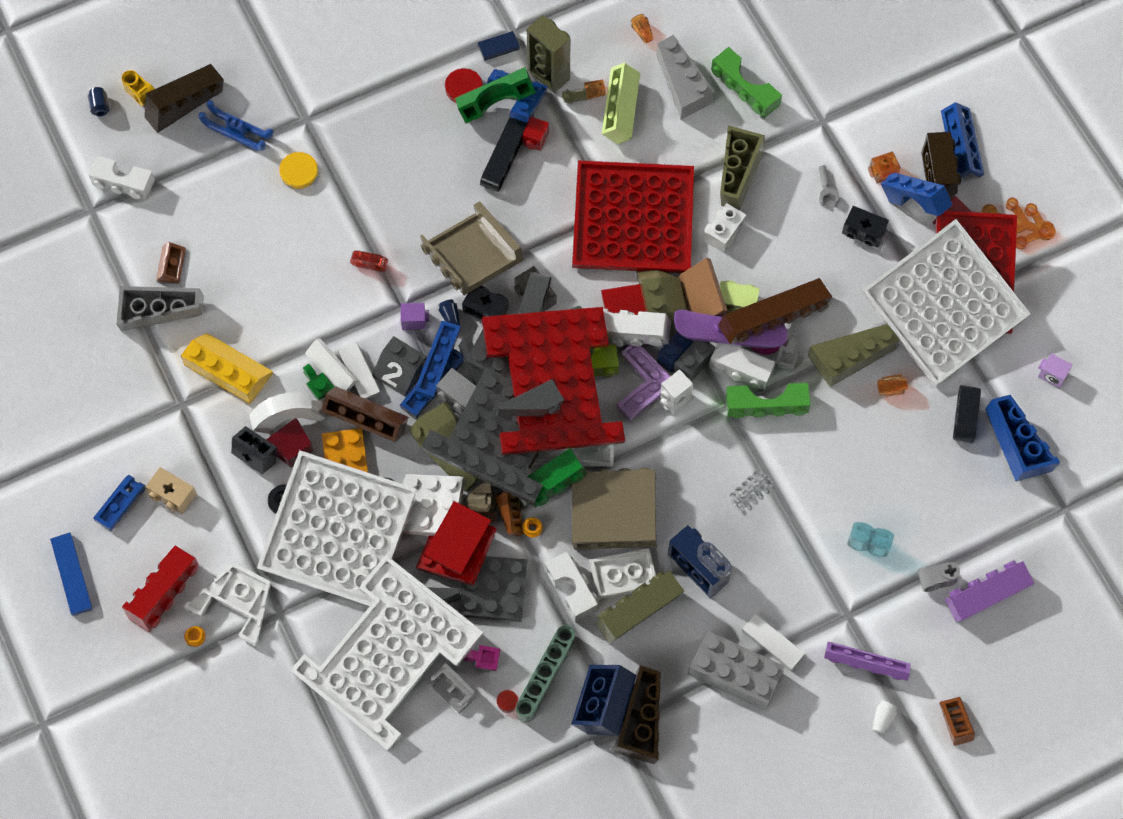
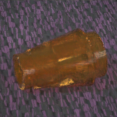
M639 14L631 19V27L644 43L651 42L654 37L648 17H645L644 14Z

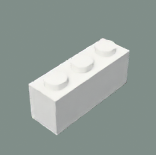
M718 343L710 359L709 368L718 374L724 373L735 381L748 383L752 388L765 390L776 362L733 344Z

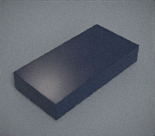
M513 31L478 42V48L484 61L520 50Z

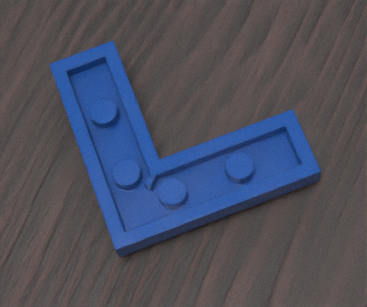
M494 69L488 77L487 84L509 73ZM533 82L536 93L517 100L510 110L509 117L528 123L545 96L548 86L542 85L539 82Z

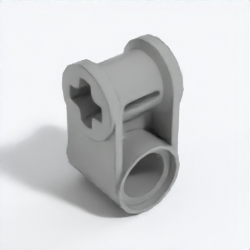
M947 562L920 568L917 572L923 591L930 592L954 585L960 574L959 566L954 562Z

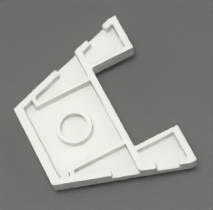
M233 563L216 577L212 584L206 589H202L191 602L188 601L184 608L202 618L214 599L248 617V620L238 636L256 646L271 582Z

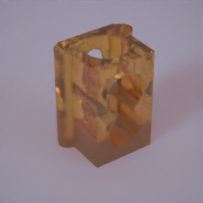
M603 79L584 82L587 99L605 96Z

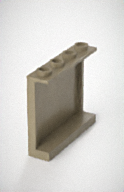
M480 201L473 205L475 214L430 240H427L423 234L420 236L422 251L425 255H430L433 264L436 267H440L443 276L446 279L449 278L453 288L456 291L459 289L463 295L468 294L524 260L521 247Z
M622 468L618 471L600 469L597 472L585 470L587 474L584 475V478L578 483H572V544L574 550L657 547L655 470L650 468H640L639 470Z

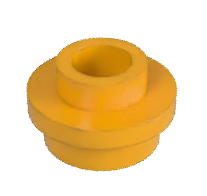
M530 517L523 522L522 531L527 537L535 538L542 533L543 525L539 519ZM533 525L536 527V530L531 531L528 527Z

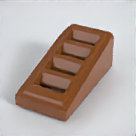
M503 492L495 497L507 533L509 535L522 536L524 533L522 531L520 500L508 492Z
M961 697L941 701L939 704L953 745L972 742L975 732ZM957 706H958V708H959V709H956V710H953V711H949V712H948V710H947V709H949V708H953V707H957ZM961 715V717L951 719V717ZM964 723L963 726L954 727V725Z

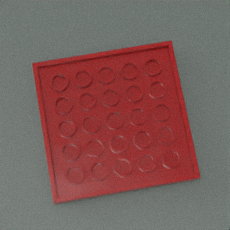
M578 160L572 268L626 271L660 270L667 273H683L690 269L694 166Z

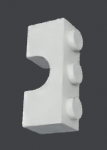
M101 156L96 157L89 173L92 185L99 189H110L117 194L124 193L134 199L141 198L147 200L155 182L151 170L133 166L127 176L120 177L117 176L119 169L115 160Z
M565 552L546 562L545 571L555 587L568 583L575 588V592L565 598V606L574 621L577 622L596 612L599 600L595 592H590L587 587L589 583L585 575H580L577 570L579 566L573 556L570 557L568 552Z

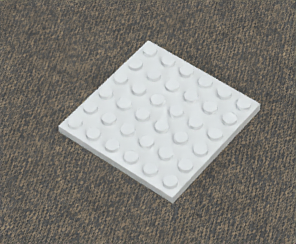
M957 219L861 290V293L882 320L896 333L900 343L934 386L938 385L1030 315L1027 308Z
M299 450L257 569L371 606L374 600L359 587L385 555L393 560L417 489Z

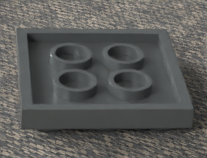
M486 556L474 586L462 583L459 613L468 618L522 622L528 559Z

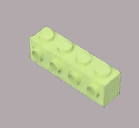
M626 63L611 68L602 135L616 144L632 138L640 72Z

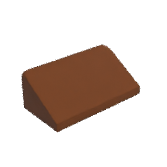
M166 242L163 245L156 281L176 284L180 282L186 247L171 242Z

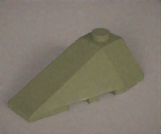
M443 402L419 417L409 431L418 445L422 447L430 430L450 438L458 423V418L449 404ZM428 454L449 476L465 478V492L469 491L479 479Z

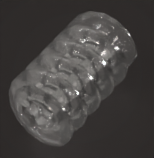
M756 470L752 476L747 478V481L741 483V487H737L735 492L730 493V501L740 514L746 516L747 513L744 508L752 510L750 503L757 505L756 497L763 500L762 492L769 494L768 486L774 489V483L767 475Z

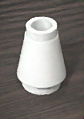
M881 701V704L877 705L872 730L884 735L898 714L896 712L898 707Z

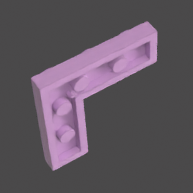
M630 344L621 351V356L645 382L616 405L629 421L660 398L661 384L670 377L642 346Z

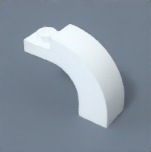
M288 392L273 396L260 403L249 415L253 431L271 434L279 424L289 419L304 418L322 422L326 417L325 413L321 412L323 407L322 401L310 399L307 392Z

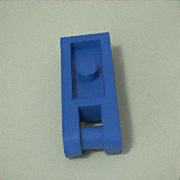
M127 475L93 517L94 521L112 531L135 500L144 493L146 485L136 482L134 477ZM128 488H132V489H133V490L131 491V493H129V492L126 491V490H127Z

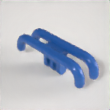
M212 100L207 101V108L215 116L225 120L227 127L225 128L211 121L204 112H200L198 115L200 121L206 127L256 151L265 150L266 143L263 140L257 143L244 137L247 131L264 139H271L274 136L273 129L262 130L217 108Z

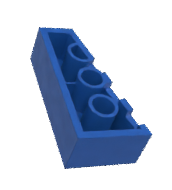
M1006 395L990 401L985 411L1015 481L1053 472L1060 461L1051 454L1047 443L1043 442L1037 435L1036 428L1033 425L1031 426L1026 420V415L1013 397Z

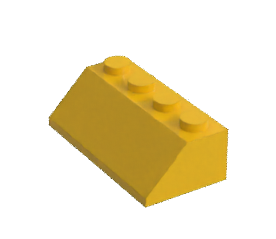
M208 333L193 339L180 355L184 366L249 404L252 403L273 374L272 370Z

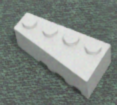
M603 309L609 345L616 344L617 347H621L623 344H631L633 346H642L643 344L661 346L662 344H669L671 320L666 313L639 311L638 315H635L628 310H620L618 314L608 312V309Z

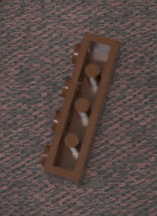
M337 386L326 394L321 411L392 442H396L404 435L409 418L406 415Z

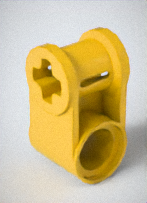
M134 70L125 71L121 77L124 90L140 106H145L146 93L155 88Z

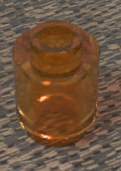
M902 374L885 376L877 380L879 395L888 397L905 394V390L908 389L906 377L903 378Z

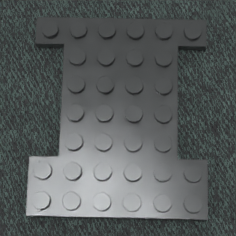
M482 329L465 363L483 372L450 438L430 430L421 450L533 505L543 485L524 475L536 452L502 455L500 433L519 431L517 416H497L495 414L498 405L514 398L508 356L487 358Z

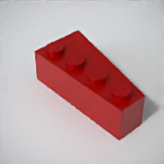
M175 545L158 564L159 570L150 573L146 578L143 589L137 588L133 593V600L130 603L126 601L123 604L122 609L128 619L149 633L152 628H156L161 621L163 613L172 607L173 599L185 589L186 581L189 577H193L196 574L199 565L196 558Z

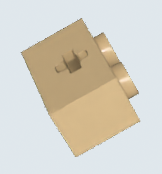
M159 467L145 486L149 493L148 496L156 502L162 501L170 511H178L182 514L197 495L193 486Z

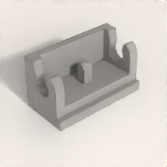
M446 663L430 678L432 680L429 683L430 686L459 714L476 698V692Z

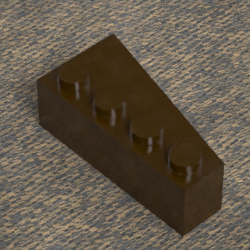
M640 665L635 673L637 675L613 752L654 765L659 760L661 672Z

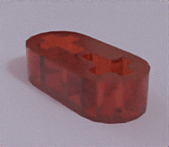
M357 250L352 252L350 263L356 267L380 272L386 271L389 261L382 255Z

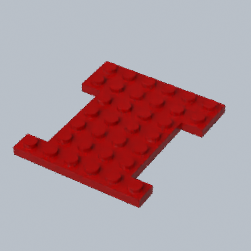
M603 307L482 317L487 358L508 356L514 398L545 382L553 380L564 399L561 410L554 415L549 413L545 416H517L519 431L502 432L499 435L502 455L625 443L622 421L602 423L590 349L606 348L609 346Z

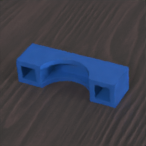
M895 172L890 174L881 183L889 203L902 206L912 198L926 213L940 216L953 205L944 185Z

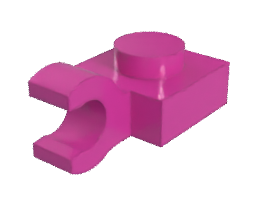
M479 645V650L471 649L463 661H476L475 668L497 671L500 648Z

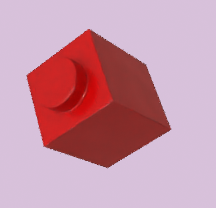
M531 116L523 133V145L529 149L541 151L549 134V122Z

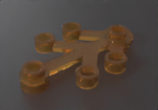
M1011 197L1007 200L1006 208L1009 211H1013L1015 215H1018L1017 234L1025 230L1033 231V233L1025 237H1017L1016 248L1024 249L1028 243L1039 238L1050 240L1054 237L1056 233L1054 225L1049 221L1043 220L1034 203L1027 204L1024 210L1027 216L1034 219L1035 223L1028 221L1016 198ZM992 204L984 205L981 213L1002 214L998 213L997 208Z

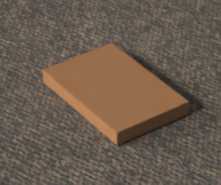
M705 258L677 276L680 279L688 311L713 316H721L728 311L710 258Z

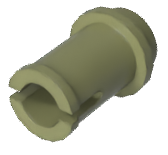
M586 88L571 91L566 89V91L562 92L564 103L571 104L574 101L587 100Z

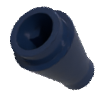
M453 299L441 302L438 305V311L445 322L461 326L457 303H454Z

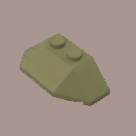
M660 270L636 271L646 312L666 313L671 320L669 338L671 339V336L677 331L674 323L675 312L677 310H687L680 279Z

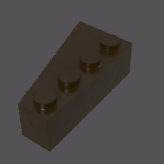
M209 64L146 93L144 118L159 133L223 91L224 79L212 64Z

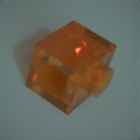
M892 151L871 158L868 172L872 178L874 177L876 183L885 181L890 174L894 172L899 173L901 167Z

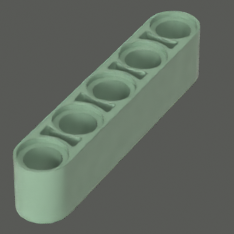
M562 625L557 629L516 704V716L521 722H530L535 717L575 642V631L571 626ZM562 634H569L571 638L568 641H564L560 636ZM552 652H559L561 657L553 659L550 657V654ZM549 670L551 675L549 677H542L540 672ZM533 688H538L541 690V693L538 696L530 694V691ZM527 706L531 709V712L522 714L520 709Z

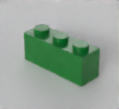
M571 448L527 476L543 485L533 504L535 508L545 505L551 497L563 493L566 487L572 483L580 482L584 475L587 474Z

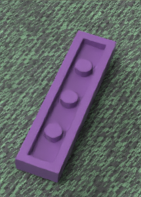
M827 642L824 658L833 663H844L855 669L862 668L870 670L874 674H884L896 680L903 679L908 681L911 663Z

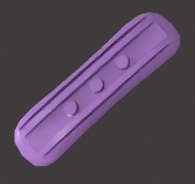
M677 310L675 312V328L684 338L693 341L730 344L718 327L722 319L721 316L701 314L687 310ZM782 324L775 330L769 329L758 337L751 336L742 343L736 342L733 345L762 349L777 348L787 341L788 332L785 325Z

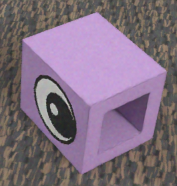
M1051 353L1048 359L1043 358L1038 367L1041 372L1038 377L1060 388L1073 364Z

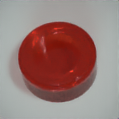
M511 690L500 692L497 696L498 708L505 713L513 712L516 709L517 695Z

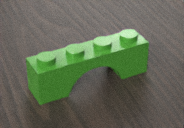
M727 47L712 60V73L717 78H721L730 90H734L743 102H747L756 114H760L763 118L767 117L781 105L782 94L770 83L755 85L744 80L740 74L742 58L730 47Z
M790 383L787 385L784 393L774 399H762L755 396L747 385L727 386V417L804 415L809 412L810 408L808 383Z

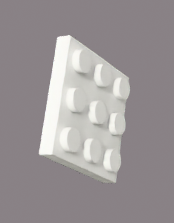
M405 474L403 484L416 488L417 493L402 534L434 536L452 503L456 501L461 504L466 482L465 478L460 476Z

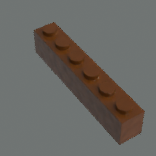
M818 278L727 313L722 317L718 327L730 345L736 342L742 343L751 336L758 337L769 329L775 330L784 323L790 324L797 318H806L812 312L825 310L832 295L822 280Z

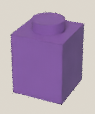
M401 303L402 330L426 329V322H430L429 310H425V303Z

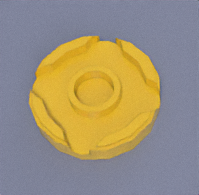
M293 152L281 161L279 166L280 178L284 184L294 189L306 188L314 182L318 175L317 163L307 153Z

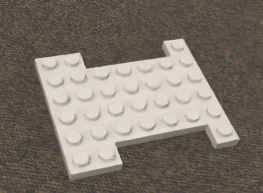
M385 555L359 587L374 600L362 617L321 666H318L304 654L290 671L389 751L402 734L390 725L387 719L440 654L455 666H458L483 636L484 632Z

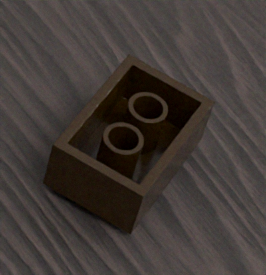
M951 132L927 133L921 151L925 179L932 183L944 185L950 200H952L955 194L958 193V185L961 184V174L957 173L958 157L954 156L955 139L951 138Z

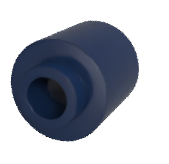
M101 87L90 89L88 101L91 114L97 117L105 116L110 111L107 93Z

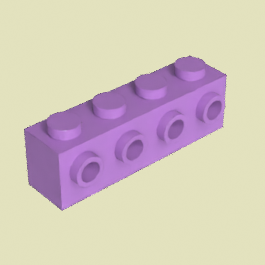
M1012 560L1003 565L1005 569L999 572L997 569L985 574L987 578L981 581L977 578L968 582L967 588L961 590L959 587L949 592L950 596L945 598V601L955 621H962L1035 584L1024 561L1016 563L1015 560Z

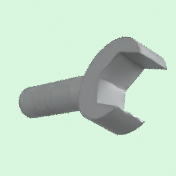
M819 166L822 187L824 188L820 192L819 203L823 206V199L830 197L834 200L835 207L839 200V194L835 189L829 188L830 182L826 166Z

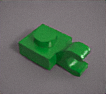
M310 364L303 367V373L310 380L306 383V386L315 398L320 401L326 397V394L334 386L323 372L317 375Z

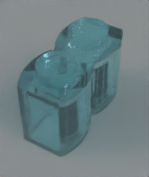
M855 522L852 526L847 545L855 550H867L875 556L886 557L891 549L894 534L886 529H874L866 523Z

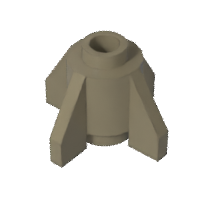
M483 482L465 497V507L490 519L491 522H497V513L491 510L496 509L495 497L500 495V492H493L492 485Z

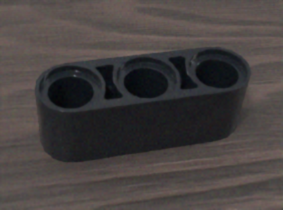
M960 385L953 440L974 443L981 388Z

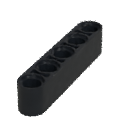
M509 117L482 174L480 186L497 192L500 191L523 143V133L528 123Z

